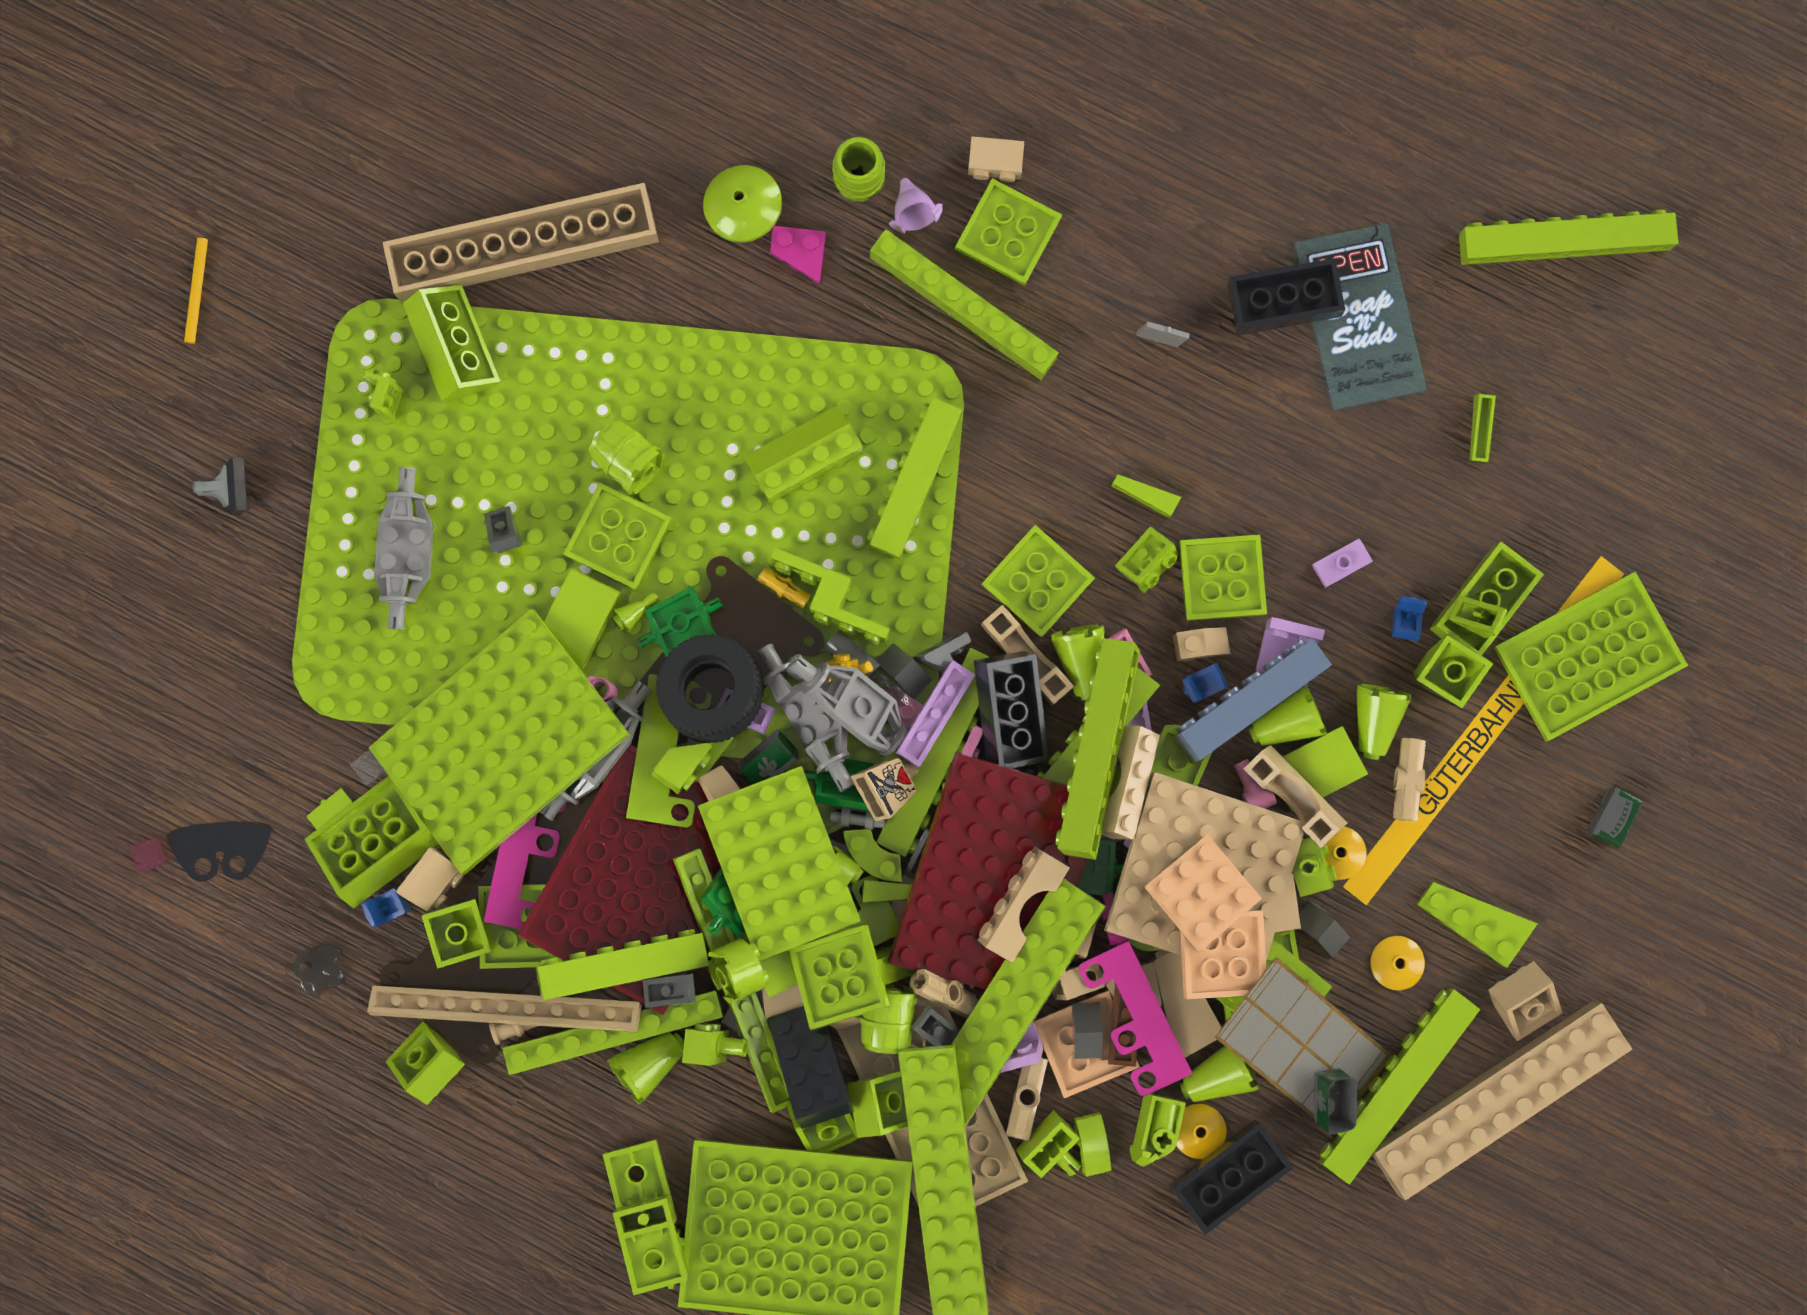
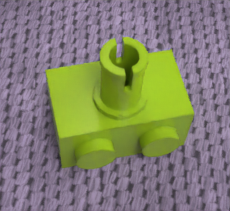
M1311 837L1301 840L1293 868V875L1300 897L1332 889L1334 887L1333 881H1337L1333 865L1328 866L1325 855L1329 854L1327 844L1320 848Z
M695 1024V1028L685 1029L682 1063L710 1066L726 1063L727 1054L745 1057L748 1051V1040L729 1038V1030L720 1029L721 1024Z
M1054 1110L1030 1134L1029 1141L1024 1140L1016 1148L1022 1161L1040 1178L1056 1163L1069 1176L1076 1174L1069 1164L1077 1171L1081 1167V1162L1068 1152L1080 1138L1074 1129Z

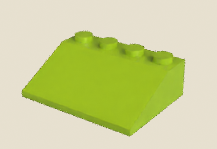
M389 776L304 839L338 897L352 908L358 906L423 857L430 847L435 848L439 844L416 810L408 803ZM356 808L359 809L356 813H354L344 822L339 824L325 836H321L323 833L329 830L332 826H334L336 823H338L340 820H342Z

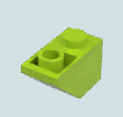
M703 743L669 748L653 769L652 776L677 794L682 789L687 791L696 780L693 774L698 767L704 769L711 760L712 755L709 753L712 745Z

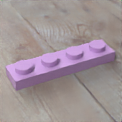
M950 661L895 754L916 767L921 766L973 680L974 673L955 661Z

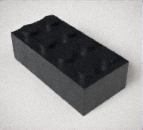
M1336 258L1232 276L1228 280L1227 286L1237 336L1339 318L1345 312Z
M1020 651L974 660L986 761L1009 768L1049 761L1037 655Z
M804 1006L767 1018L793 1114L801 1129L854 1112L830 1025L810 1030Z
M1254 1120L1168 1186L1206 1235L1292 1170L1293 1167L1261 1123Z

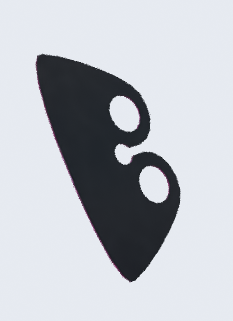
M212 823L179 828L168 833L167 838L175 857L192 879L208 881L216 875L218 860L215 858V853L219 850L224 852V858L222 859L224 873L232 879H243L250 875L259 862L269 840L271 829L268 826L256 823ZM235 856L244 858L246 862L244 871L241 873L232 872L229 869L231 858ZM206 858L211 862V871L207 875L196 873L194 865L198 859Z

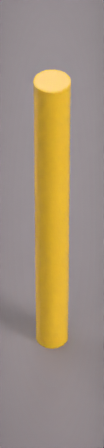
M197 238L184 338V342L188 344H195L208 245V239Z

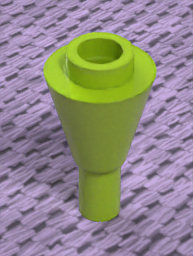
M652 591L640 601L637 600L614 609L613 613L615 616L612 617V620L619 630L625 629L629 632L645 613L644 610L656 603L659 598Z

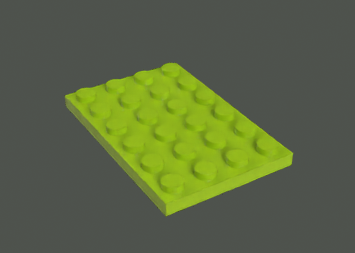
M1636 572L1623 577L1493 647L1545 742L1552 740L1688 666Z
M802 766L698 805L749 942H753L759 950V961L861 922Z

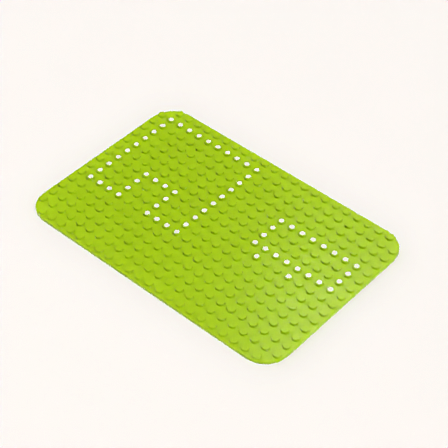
M389 298L368 300L350 309L336 325L329 345L292 657L294 684L303 701L319 714L343 721L385 725L397 724L530 609L535 610L544 621L571 569L619 591L620 595L614 606V609H617L637 600L640 601L654 591L659 600L650 606L652 607L691 586L695 588L699 599L703 602L711 591V582L707 577L706 568L708 563L718 556L729 558L756 580L765 566H768V568L784 578L789 577L792 579V583L812 594L802 609L784 596L780 598L777 596L776 591L761 583L783 602L792 606L793 610L823 634L824 645L819 653L812 656L800 654L815 667L821 662L834 659L824 647L832 636L839 631V625L830 622L829 626L814 621V617L810 613V606L820 583L817 582L816 586L801 581L800 575L792 573L791 576H787L776 571L771 556L774 549L777 548L851 578L852 585L842 610L890 628V635L886 644L880 642L879 646L865 641L864 635L855 632L854 636L844 633L859 647L861 646V649L868 655H871L875 661L893 643L913 658V656L942 641L964 401L962 385L954 370L937 355L911 348L470 306L500 382L464 398L441 401L402 304L406 300L400 301L399 299ZM374 370L388 373L390 375L389 378L396 380V384L403 390L393 420L382 417L369 406V394L375 386L363 377L365 371L374 373ZM934 397L963 411L901 558L897 560L871 549V541L867 540L872 525L878 526L881 516L877 514L883 500L889 501L892 492L888 491L893 477H899L902 467L898 465L904 451L909 453L913 443L909 442L911 434L915 427L920 428L923 419L919 416L925 403L930 404ZM837 405L861 442L863 452L774 502L769 503L744 456ZM614 420L623 422L633 430L641 433L643 438L652 446L658 447L665 453L662 467L659 468L656 465L652 472L656 476L637 494L632 492L631 495L622 488V484L607 476L591 459L589 454V448L594 438L608 423ZM399 467H405V469L412 467L416 468L414 492L424 496L423 502L434 525L431 576L429 582L417 597V604H408L405 607V630L387 629L389 605L379 601V596L381 595L374 575L378 521L388 500L386 498L387 493L398 491ZM599 482L673 519L637 591L563 555ZM412 502L413 517H417L415 502ZM510 506L522 545L501 553L492 552L484 514ZM718 566L716 568V574L718 576H724L726 574V568L724 566ZM408 581L405 597H408L412 581ZM612 611L588 665L581 670L587 677H600L613 683L617 688V698L620 700L621 698H626L637 681L641 680L663 652L661 646L656 642L649 644L643 649L639 646V642H637V638L651 632L650 622L645 613L628 632L625 629L622 631L618 629L612 620V617L615 616ZM806 636L804 639L806 646H812L815 642L812 636ZM795 655L791 656L785 663H789ZM917 663L932 679L914 699L924 705L938 683L939 671ZM880 667L870 678L885 692H888L890 687L893 686L908 695ZM790 674L784 676L791 687L800 683ZM602 685L598 689L601 697L607 692L606 685ZM769 685L763 690L762 703L775 708L776 712L765 735L747 728L735 738L721 757L743 759L777 729L798 749V758L807 755L804 744L782 707L776 702ZM886 720L884 727L889 731L892 727L889 721ZM848 731L847 751L850 753V756L847 759L874 763L873 766L895 758H899L902 764L906 763V760L895 754V751L887 756H882L877 749L865 745ZM833 738L825 744L832 757L836 756Z

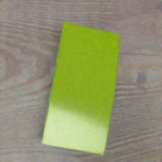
M1098 1112L1074 1118L1075 1132L1080 1138L1076 1144L1080 1147L1082 1173L1088 1177L1111 1171L1108 1141L1101 1114Z

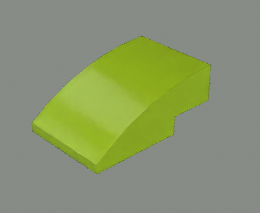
M571 569L544 623L580 670L588 665L594 648L601 639L620 592Z
M1343 726L1282 756L1322 798L1368 775ZM1287 804L1290 812H1294V810Z

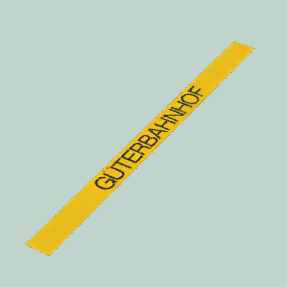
M1601 556L1558 612L1620 580L1624 573ZM1509 675L1425 781L1423 792L1420 793L1418 820L1404 821L1395 819L1367 855L1362 869L1356 875L1349 878L1343 886L1365 905L1369 903L1524 704Z

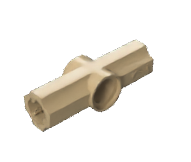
M1401 738L1399 764L1395 769L1393 788L1396 790L1393 819L1404 821L1418 820L1420 793L1423 792L1425 783L1423 761L1426 741Z
M925 969L917 970L916 974L911 977L910 987L913 988L914 993L928 999L933 1007H944L968 1018L979 1002L975 994L963 989L961 983L956 980L947 981Z
M1041 1058L1039 1063L1021 1067L1017 1088L1013 1095V1105L1006 1136L1029 1141L1036 1108L1040 1102V1092L1048 1060ZM1023 1090H1029L1033 1094V1102L1029 1106L1024 1105L1020 1101V1094Z

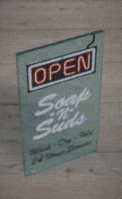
M1388 223L1295 242L1294 246L1299 264L1336 258L1345 312L1339 318L1312 322L1332 410L1338 411L1343 408L1427 391Z

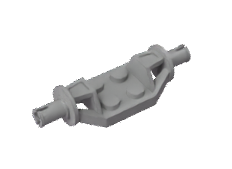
M399 467L398 491L387 493L386 498L388 500L378 521L374 575L381 595L379 596V601L389 605L387 629L405 630V607L408 604H417V597L429 582L431 576L434 525L423 502L424 496L414 492L416 468L407 467V469ZM412 502H415L417 517H413ZM408 581H412L408 597H405Z
M773 644L763 647L757 653L769 673L763 678L762 682L764 685H769L776 702L780 704L804 744L807 754L817 765L816 773L829 772L840 792L852 787L854 782L843 764L844 760L850 756V753L847 751L848 730L827 715L810 695L802 693L801 687L804 679L788 668L789 663L783 664ZM790 674L800 683L791 687L784 676ZM834 738L836 756L831 758L825 744Z
M796 654L790 660L791 663L788 664V668L804 679L801 687L802 693L810 695L827 715L865 745L877 749L882 756H887L897 751L906 736L907 727L902 723L897 701L857 668L832 666L827 662H821L814 667L800 654ZM827 676L836 678L831 683L825 680ZM886 720L889 721L892 727L889 731L884 727Z
M638 680L625 699L621 698L620 700L613 696L611 700L606 702L612 711L618 706L621 707L615 715L629 732L630 736L540 811L541 814H545V817L553 821L566 802L578 805L582 797L600 785L631 744L638 722L644 719L638 714L639 711L637 709L648 694L652 692L650 688Z

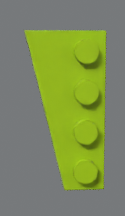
M1435 882L1430 883L1416 903L1505 968H1508L1537 926L1535 922Z

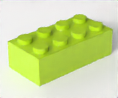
M1499 542L1491 547L1429 629L1441 639L1446 634L1482 656L1544 574L1503 542ZM1460 595L1507 609V613L1496 635L1484 638L1449 620Z

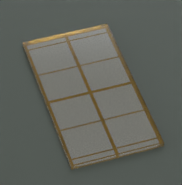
M1275 957L1215 1036L1219 1042L1314 1119L1316 1072L1340 1068L1357 1081L1358 1101L1387 1061L1392 1057L1386 1049L1277 957ZM1335 1081L1331 1083L1329 1090L1334 1086ZM1329 1098L1330 1115L1335 1109V1102Z

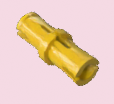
M765 566L757 581L776 591L777 596L780 598L784 596L802 609L812 595L792 583V579L789 577L784 578L768 568V566Z

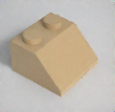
M430 847L396 892L425 911H432L434 908L438 910L447 899L445 893L450 887L455 888L464 875L458 871L442 849Z
M1534 961L1527 966L1521 967L1516 973L1497 982L1492 988L1488 989L1494 1007L1516 1041L1521 1040L1562 1014L1553 982Z

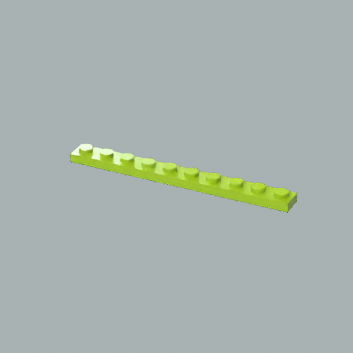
M697 848L673 858L699 929L703 933L708 952L734 941L733 932L724 925L721 926L717 935H712L709 933L710 931H707V927L714 916L700 898L713 880L701 849ZM755 992L734 1003L728 1002L741 1038L748 1040L747 1053L771 1113H775L787 1107L786 1105L790 1104V1099L773 1037Z

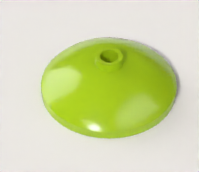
M750 165L730 167L719 173L707 187L703 200L704 215L712 230L720 237L732 242H751L766 235L777 223L782 210L781 192L772 176L758 167ZM737 195H744L743 199L735 200Z

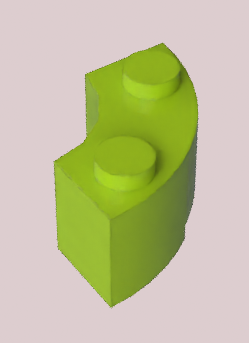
M871 829L843 831L845 846L851 858L860 865L861 869L882 880L902 882L900 854L889 853L880 848L873 839Z

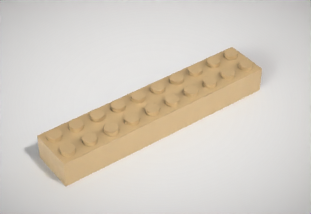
M640 183L383 242L393 292L400 301L410 298L419 289L454 285L469 286L659 242L648 192L645 183Z
M1592 1001L1383 1139L1372 1156L1397 1195L1406 1201L1631 1051L1632 1048L1604 1005L1600 1002Z

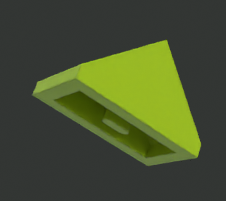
M1460 595L1449 620L1484 638H1489L1496 635L1507 613V609Z

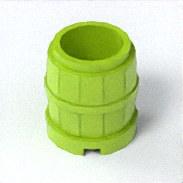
M864 137L850 138L839 146L833 159L832 170L833 181L840 194L852 201H866L875 194L877 195L885 182V160L879 147L873 141ZM858 168L863 169V172L866 174L862 176H855L854 174H852V172L857 171Z
M615 420L608 423L597 434L589 448L591 459L607 476L622 484V488L631 495L632 492L635 494L639 493L656 476L652 473L656 465L661 468L665 460V453L658 447L652 446L643 438L641 433L633 430L625 423Z
M894 984L885 985V990L890 1006L860 1016L861 1042L863 1043V1048L869 1051L898 1054L900 1049L910 1047L913 1033L911 1027L915 1023L914 1004L917 1003L918 994L914 993L913 988L903 986L902 991L899 988H895Z

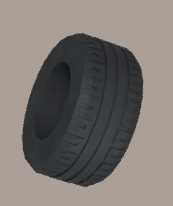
M709 634L708 636L702 635L701 637L699 635L678 644V647H674L673 651L668 653L669 656L665 657V661L662 662L661 668H659V674H657L656 695L664 715L682 735L703 743L724 742V740H730L731 737L734 738L736 735H740L756 719V715H758L761 703L763 702L764 689L762 677L752 656L736 641L730 638L727 639L724 636L720 637V635L714 636ZM708 668H722L729 671L734 678L735 686L732 695L723 705L712 710H698L689 705L686 699V689L691 679L697 673Z

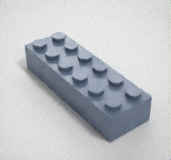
M1313 638L1306 643L1303 639L1296 642L1284 651L1287 655L1283 658L1281 654L1263 666L1265 672L1261 674L1258 670L1241 682L1244 686L1243 688L1239 689L1236 686L1219 698L1222 703L1217 705L1216 702H1213L1198 713L1200 719L1196 721L1194 718H1191L1176 729L1179 734L1173 737V739L1191 764L1203 759L1332 665Z

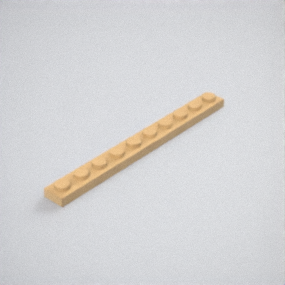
M372 986L367 1012L375 1016L638 1032L642 1005L640 1002L568 997H558L542 1001L541 996Z

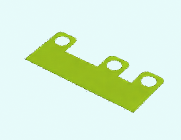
M649 674L647 687L652 692L645 698L642 716L644 719L641 722L626 818L689 827L693 821L694 803L688 799L669 797L670 788L652 776L653 769L668 749L676 747L678 731L666 718L658 703L656 695L657 675ZM690 681L686 689L687 702L695 709L707 710L710 707L712 695L705 690L707 694L706 700L701 704L693 703L689 698L690 691L695 687H702L695 681ZM700 767L693 774L696 777L695 781L698 780L697 778L700 775ZM676 804H683L689 810L688 817L683 821H677L671 815V810Z
M870 875L852 885V891L861 908L858 911L861 922L815 940L862 925H868L873 946L896 936L899 922L889 902L861 904L859 890L863 881H878V879ZM746 935L743 940L749 944L750 942ZM789 950L759 961L769 977V983L764 985L769 998L798 984Z

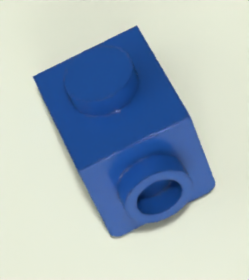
M1400 597L1393 612L1392 637L1419 641L1421 637L1422 614L1427 606V601L1415 597Z
M1217 663L1182 679L1184 683L1182 686L1186 697L1191 699L1193 703L1229 687Z
M399 887L362 902L361 905L365 917L372 928L388 923L412 911L407 899L396 892Z

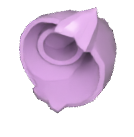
M903 178L900 181V191L895 204V220H891L889 225L894 230L905 234V231L923 229L933 221H938L942 213L943 204L937 203L935 205L925 192L916 187L908 178Z

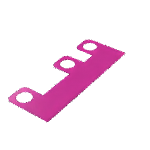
M567 802L559 812H563L566 809ZM537 814L499 847L484 922L521 929L524 924L521 920L522 911L528 907L533 908L535 905L534 902L519 899L528 855L534 854L552 858L557 853L560 835L556 830L535 826ZM541 834H549L553 838L554 844L549 851H541L536 845V840Z
M1129 941L1079 965V972L1088 988H1096L1114 979L1133 1018V1021L1111 1032V1038L1117 1051L1122 1055H1126L1143 1046H1146L1153 1062L1131 1073V1079L1140 1095L1146 1096L1193 1074ZM1091 964H1099L1104 970L1103 977L1098 981H1092L1086 975V970ZM1130 1030L1135 1034L1136 1041L1131 1047L1120 1045L1118 1037L1122 1031ZM1145 1071L1152 1072L1156 1077L1154 1086L1151 1088L1141 1087L1138 1083V1077L1141 1073Z

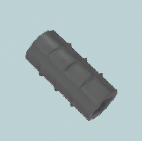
M840 630L832 636L824 647L832 656L839 653H849L850 657L858 658V665L869 661L872 664L873 670L864 674L869 679L880 667V664L871 655H868L861 649V646L859 647L851 638H848Z

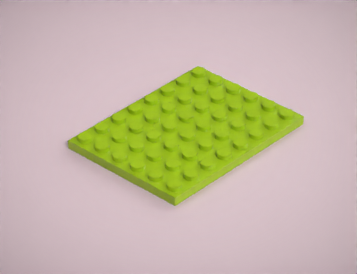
M530 609L368 748L408 803L416 810L461 874H466L622 743L630 734L537 612Z
M695 1139L683 1259L689 1279L680 1283L678 1307L749 1315H899L913 1161Z

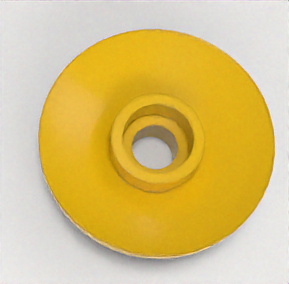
M1344 826L1326 843L1329 854L1325 855L1328 866L1333 865L1337 880L1348 879L1356 875L1362 869L1366 860V847L1363 839L1357 832ZM1339 847L1345 850V856L1342 858L1336 854V850Z
M1391 936L1383 939L1375 946L1371 954L1370 966L1373 976L1382 986L1392 990H1405L1414 986L1420 980L1424 972L1425 960L1420 947L1414 941L1403 936ZM1399 958L1404 961V966L1400 969L1395 965L1396 960Z
M1197 1103L1186 1106L1176 1145L1178 1149L1191 1158L1204 1159L1225 1142L1227 1134L1226 1124L1222 1115L1215 1108L1206 1104ZM1199 1127L1205 1129L1203 1137H1197L1196 1130Z

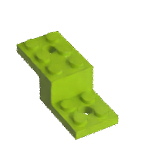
M777 548L774 549L771 560L776 567V571L787 576H791L792 573L800 575L801 581L816 586L817 582L820 583L810 606V613L813 615L814 621L829 626L830 622L839 625L838 627L841 632L852 636L857 632L864 635L865 641L879 646L880 642L886 644L890 635V628L842 610L852 585L850 577Z
M657 1139L603 1153L616 1206L613 1217L633 1295L688 1281L689 1278L675 1228L677 1216ZM639 1166L643 1169L644 1177L642 1180L634 1181L630 1178L629 1170L631 1167ZM651 1252L660 1254L662 1258L661 1265L658 1267L649 1266L646 1261L647 1255Z

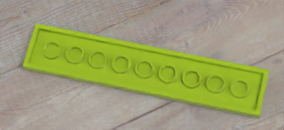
M1064 878L1056 892L1049 891L1024 929L1023 934L1027 940L1013 963L1005 959L951 1044L955 1045L965 1127L1106 908L1104 904Z
M955 1045L900 1049L898 1054L933 1315H988L989 1308Z

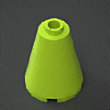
M1104 625L1078 626L1070 628L1066 635H1063L1062 630L1050 635L1067 678L1074 685L1072 688L1074 694L1081 697L1082 700H1086L1091 696L1090 679L1092 673L1096 672L1098 664L1096 662V651L1102 645L1105 633Z
M1307 684L1252 722L1253 727L1248 728L1254 743L1260 742L1261 746L1328 734Z
M1358 684L1356 691L1359 751L1364 752L1363 757L1379 760L1380 756H1386L1409 705L1411 694L1398 690L1397 694H1395V691L1389 690L1388 687Z
M670 1032L663 1033L612 1056L607 1062L622 1086L627 1088L628 1091L633 1092L630 1096L640 1105L683 1056L682 1048L684 1047V1041L677 1033L673 1035Z
M1223 1046L1192 1069L1193 1074L1183 1078V1083L1180 1084L1185 1098H1191L1193 1102L1254 1092L1260 1089L1259 1082L1253 1083L1252 1077L1257 1076L1255 1070L1226 1046Z

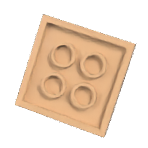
M1208 834L1145 886V889L1198 952L1204 949L1262 899Z
M1263 910L1247 911L1200 952L1196 950L1180 930L1184 999L1246 996L1266 970Z
M1108 990L1077 1002H1099L1103 1028L1102 1058L1074 1059L1072 1005L1034 1020L1044 1046L1043 1049L1063 1098L1140 1067L1137 1059L1136 1067L1108 1064L1113 1000Z

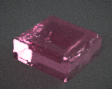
M159 838L130 847L138 873L167 864Z

